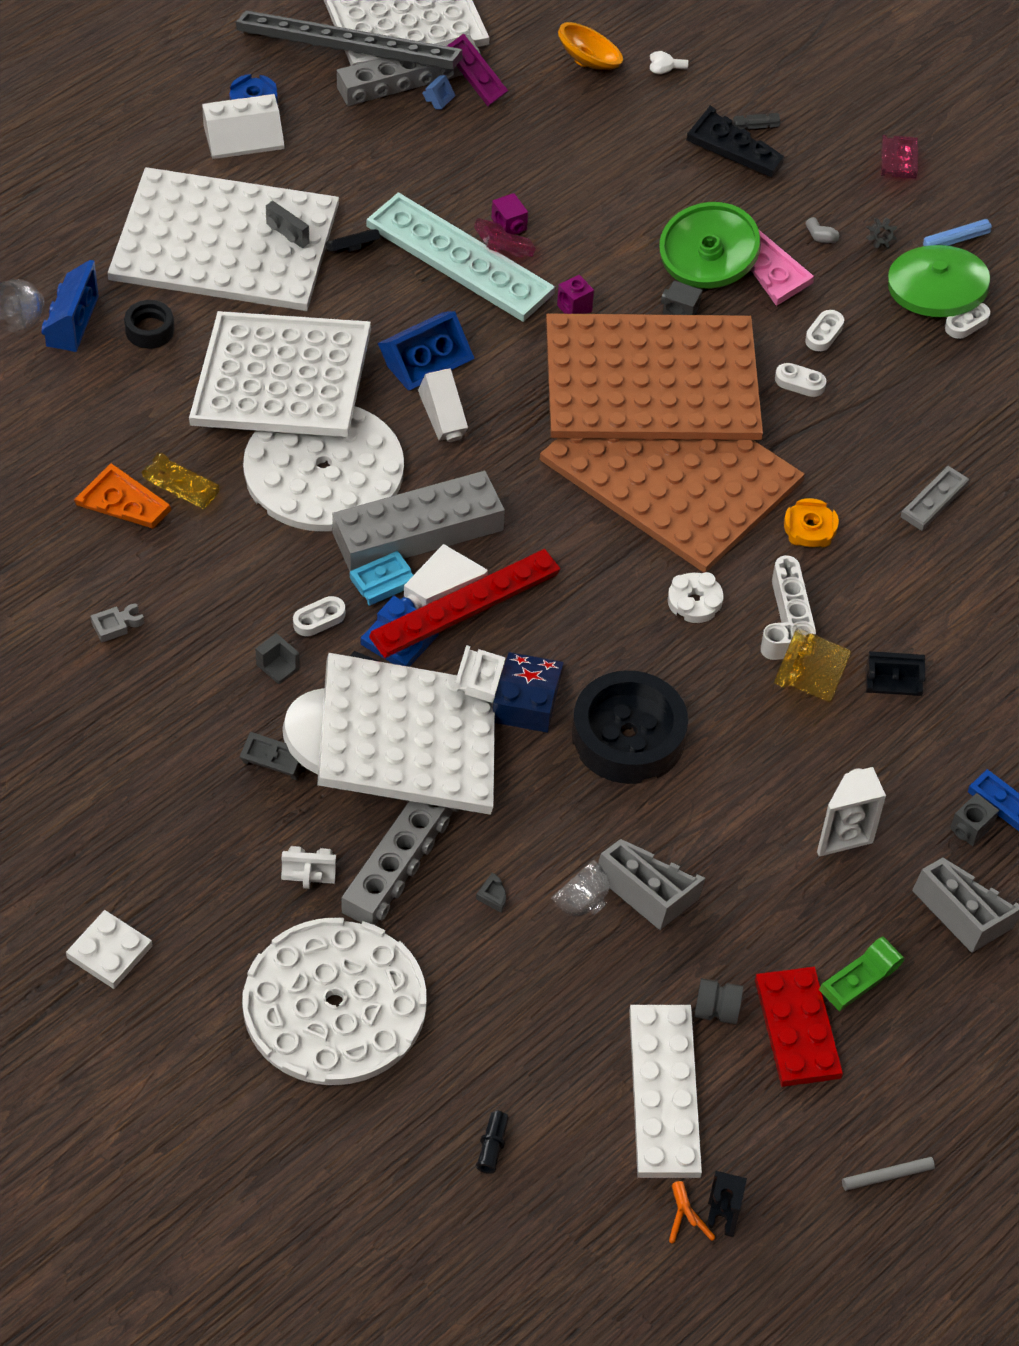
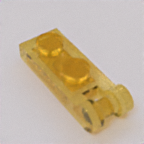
M158 453L153 458V463L147 465L142 470V476L147 481L202 509H205L219 493L218 484L170 461L163 453ZM160 470H162V471H164V472H166V473L163 475V474H161V473H159V472H160Z

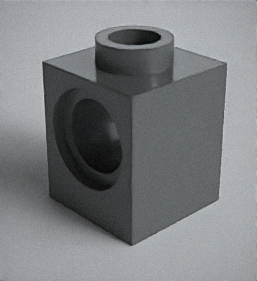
M674 280L671 287L665 289L661 297V303L664 304L663 315H696L701 304L702 290Z
M976 793L955 813L950 829L959 839L965 840L971 846H974L995 825L999 809Z

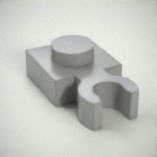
M130 604L122 612H119L116 606L91 615V623L102 643L128 634V626L139 627L143 625L144 617L142 614L132 616L139 613L137 604Z

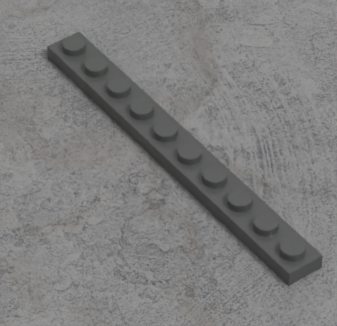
M247 10L236 21L237 30L247 32L248 34L288 39L291 42L310 43L313 46L321 45L335 50L343 49L357 54L365 53L379 58L387 57L401 62L409 61L423 66L431 65L445 70L454 69L463 58L462 49Z

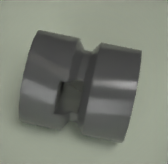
M701 978L694 1017L712 1020L714 1016H717L720 1022L737 1025L743 986L726 983L723 987H720L718 981Z

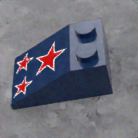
M509 652L493 703L494 723L548 733L564 662Z

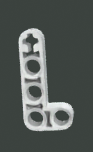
M785 555L776 560L772 577V585L782 623H773L766 626L761 642V653L770 660L808 656L813 649L816 635L800 564L794 557Z

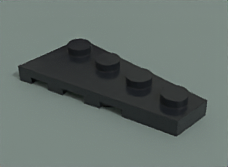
M711 105L687 133L686 141L771 178L784 161L782 154L763 141H756L751 138V133L744 128L740 130L732 124L733 121L727 116L723 118L716 113V109Z

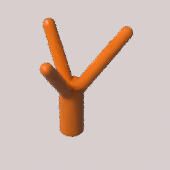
M674 1182L672 1189L678 1210L669 1242H675L683 1214L686 1215L692 1226L697 1225L713 1241L715 1235L690 1206L684 1182Z

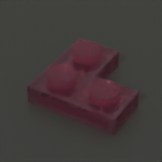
M477 218L474 228L485 242L487 248L496 252H500L501 249L506 250L516 257H523L524 255L533 257L536 247L529 238L506 233L499 223Z

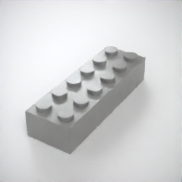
M481 471L333 512L332 532L349 571H352L395 551H398L404 559L439 549L443 544L450 546L503 531L505 510L486 471Z

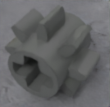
M874 218L875 223L872 226H866L870 230V235L866 239H874L873 246L876 248L880 246V243H883L888 248V242L891 239L897 240L893 235V231L897 229V226H888L890 222L888 218H885L883 223L878 218ZM879 228H883L886 230L883 233V238L877 236V234L880 233Z

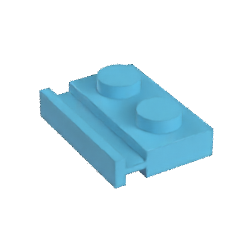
M398 551L350 571L351 581L362 597L366 598L369 606L404 591V585L414 576L411 568Z

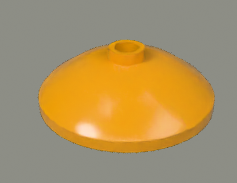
M572 22L561 24L558 30L559 39L567 53L578 65L601 70H611L621 65L623 61L621 52L606 37L581 24Z

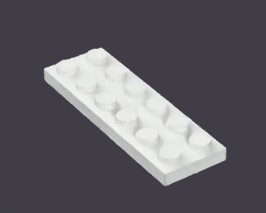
M630 1005L637 1177L701 1178L691 1005Z

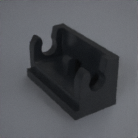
M869 651L865 667L866 693L922 696L923 682H925L926 675L925 655Z
M715 1171L708 1202L711 1205L708 1216L709 1228H713L716 1217L722 1216L727 1221L724 1226L725 1235L734 1237L747 1178Z

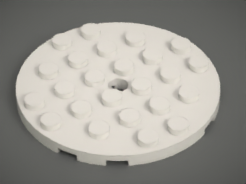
M354 406L348 437L256 430L245 449L243 468L247 489L256 504L259 503L267 510L268 515L295 528L309 531H332L333 512L397 495L403 481L404 457L401 445L393 431L377 416ZM326 461H328V464L330 465L326 468H320L317 466L318 464L325 463Z
M323 918L304 922L276 936L272 940V944L262 954L259 953L247 973L248 977L243 990L244 1021L250 1038L259 1052L282 1072L294 1078L315 1084H352L375 1077L388 1070L411 1049L420 1034L426 1013L424 977L416 959L401 941L397 942L385 934V930L364 921H362V924L344 921V918ZM331 995H338L342 997L343 1001L336 1007V1005L329 1004L326 999Z

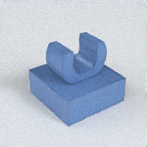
M439 75L425 88L426 91L422 93L425 100L432 102L435 109H442L456 96L446 75Z

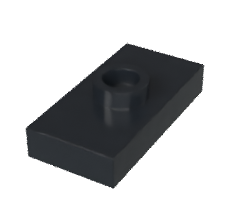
M370 229L326 241L327 252L347 248L348 252L361 249V243L380 239L379 230Z

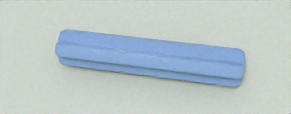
M988 219L976 221L924 238L923 246H949L991 232L992 225Z

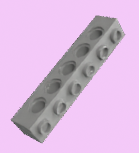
M466 35V37L469 39V41L473 44V46L481 55V52L479 51L471 36ZM457 38L442 41L435 44L447 46ZM382 57L337 69V89L346 105L350 106L431 84L439 75H446L447 79L462 76L463 74L457 66L454 69L445 70L436 66H423L414 62H401L397 59Z
M409 801L342 896V913L360 923L364 921L375 925L378 920L382 921L388 914L389 904L393 898H399L402 894L408 876L415 875L420 865V859L424 854L428 855L435 843V837L439 832L443 833L446 830L450 815L453 811L458 812L459 809L443 806L432 807L431 804ZM387 869H393V870H395V871H393V872H388V871H385V870H387ZM372 891H379L380 893H378V894H372V893H370V892H372Z

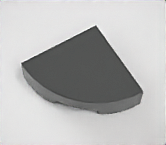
M491 873L476 894V900L502 913L506 903V892L500 878Z

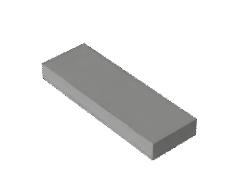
M947 466L902 511L901 518L923 531L968 486L969 479L950 466Z

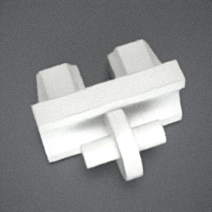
M291 846L288 851L282 852L281 880L303 881V888L305 889L310 888L311 882L335 884L336 855H333L331 849L320 848L317 853H305L302 847Z

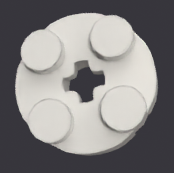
M708 572L686 573L673 578L668 592V605L676 616L678 613L684 616L685 621L702 623L714 618L715 613L720 611L722 607L723 591L719 583L715 581L713 574ZM693 594L699 595L700 600L695 601L693 597L689 596Z

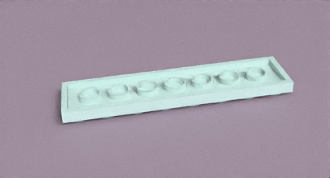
M399 192L366 219V227L379 230V234L522 322L555 293V286Z

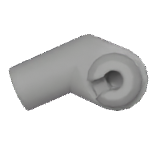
M814 217L806 221V227L816 242L836 243L839 240V232L834 228L820 226Z

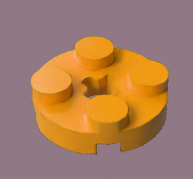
M806 498L797 501L795 506L787 509L784 518V529L789 536V541L794 545L806 547L829 546L837 533L839 524L838 515L833 509L832 512L826 507L827 503L818 499ZM808 520H813V523L817 525L811 526L806 523Z

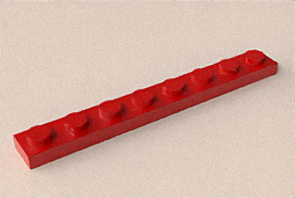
M543 549L371 631L369 638L383 657L387 658L558 575L560 567L546 549Z

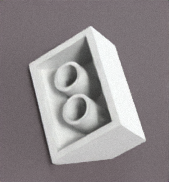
M275 94L202 104L203 124L212 159L284 149L281 120Z
M873 767L854 769L844 775L828 804L817 850L819 857L874 842L886 794Z

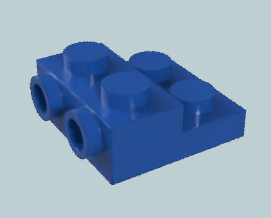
M393 596L377 613V621L361 637V645L384 658L369 638L371 631L417 610L414 603L406 597L399 599ZM438 633L384 659L395 665L410 667L436 639Z

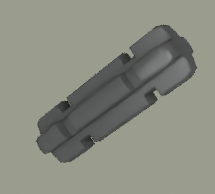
M769 113V116H766V114L746 115V118H744V115L733 118V125L740 130L745 129V127H747V130L767 128V126L775 128L780 126V116L778 113Z

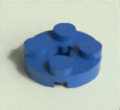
M251 74L243 75L235 79L230 86V100L275 94L276 102L278 103L276 84L266 76L259 75V78H252Z

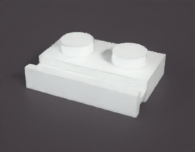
M466 645L453 691L457 692V689L466 691L465 695L492 703L505 657L480 649L476 652L470 650V646Z

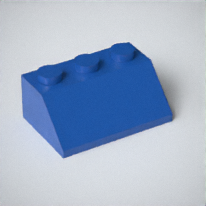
M88 260L68 272L64 282L58 285L56 301L51 302L49 318L44 320L42 324V335H45L46 347L77 352L99 297L95 261Z
M455 311L442 312L378 343L387 367L407 390L420 386L427 373L449 368L452 370L474 359Z

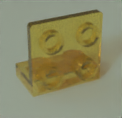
M799 629L794 632L774 684L783 688L791 685L830 702L833 699L852 651L808 631Z

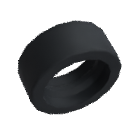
M143 300L131 305L125 313V332L127 339L133 345L140 348L153 349L165 345L173 337L174 317L171 309L166 304L157 300ZM155 318L164 322L161 327L150 331L141 330L134 326L140 320Z

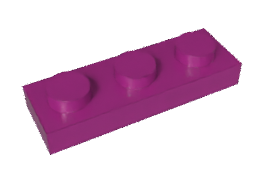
M462 34L447 45L448 47L462 49L463 58L456 66L488 107L508 92L507 88L465 34Z

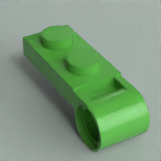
M884 936L880 937L861 957L822 983L819 991L840 1012L896 971L905 958Z

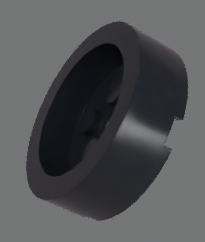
M640 671L608 673L593 680L580 693L574 708L572 742L583 764L600 777L618 783H642L644 779L655 776L659 778L665 775L678 763L685 746L688 728L687 709L678 692L667 682L654 675ZM633 728V731L636 733L635 736L627 737L622 734V731Z

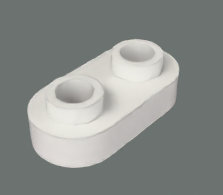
M981 303L969 312L948 316L945 324L946 333L953 338H965L988 323L990 316L989 307Z
M835 310L823 311L808 329L805 339L806 345L814 351L827 350L843 329V315Z
M792 363L781 364L776 369L775 382L781 388L810 397L820 396L825 391L826 378L818 371Z
M329 596L297 610L293 616L294 630L302 636H312L339 624L345 618V604L340 598Z

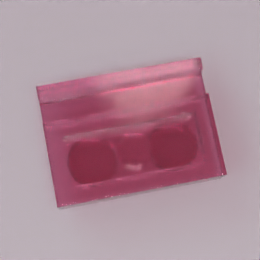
M886 135L882 136L881 176H885V173L892 174V177L916 179L918 173V138L904 136L886 138Z

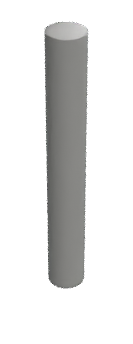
M927 1157L842 1178V1185L845 1191L935 1169V1163L932 1157Z

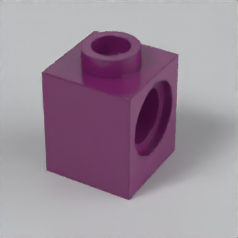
M515 193L492 200L491 219L506 238L527 230L528 211Z
M580 275L559 284L557 306L564 314H588L592 312L594 289Z

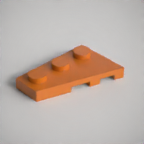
M112 463L74 499L77 506L152 529L171 511L170 504Z

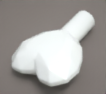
M656 51L650 54V60L652 61L650 70L655 74H665L672 69H688V60L673 59L670 54L663 51Z

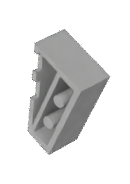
M620 839L601 853L595 876L661 930L699 900L705 877L698 874L696 877L684 873L679 870L680 866L672 862L669 866L654 859V854Z
M941 858L921 870L912 891L971 953L1014 928L1019 918L1018 903L1010 904L998 896L999 892L992 887L990 890L973 881L974 876L945 858Z

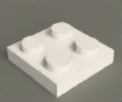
M104 910L66 951L67 959L115 989L151 949L152 940Z

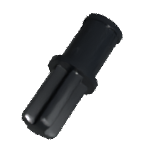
M496 1110L491 1113L486 1133L480 1139L482 1147L476 1168L483 1173L492 1174L496 1171L500 1149H503L505 1146L503 1138L509 1117L502 1111Z

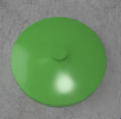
M722 202L700 203L680 211L667 223L660 238L661 259L668 273L679 282L696 288H717L739 280L755 265L761 246L759 230L753 218L739 207Z
M946 245L923 246L905 252L893 262L888 275L890 294L898 304L914 313L931 317L956 316L973 310L985 300L990 286L989 270L980 258L964 249Z

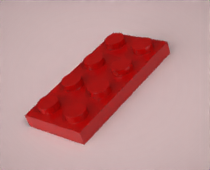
M815 966L756 974L755 983L781 1087L841 1079L843 1072L823 996L819 991L820 984Z

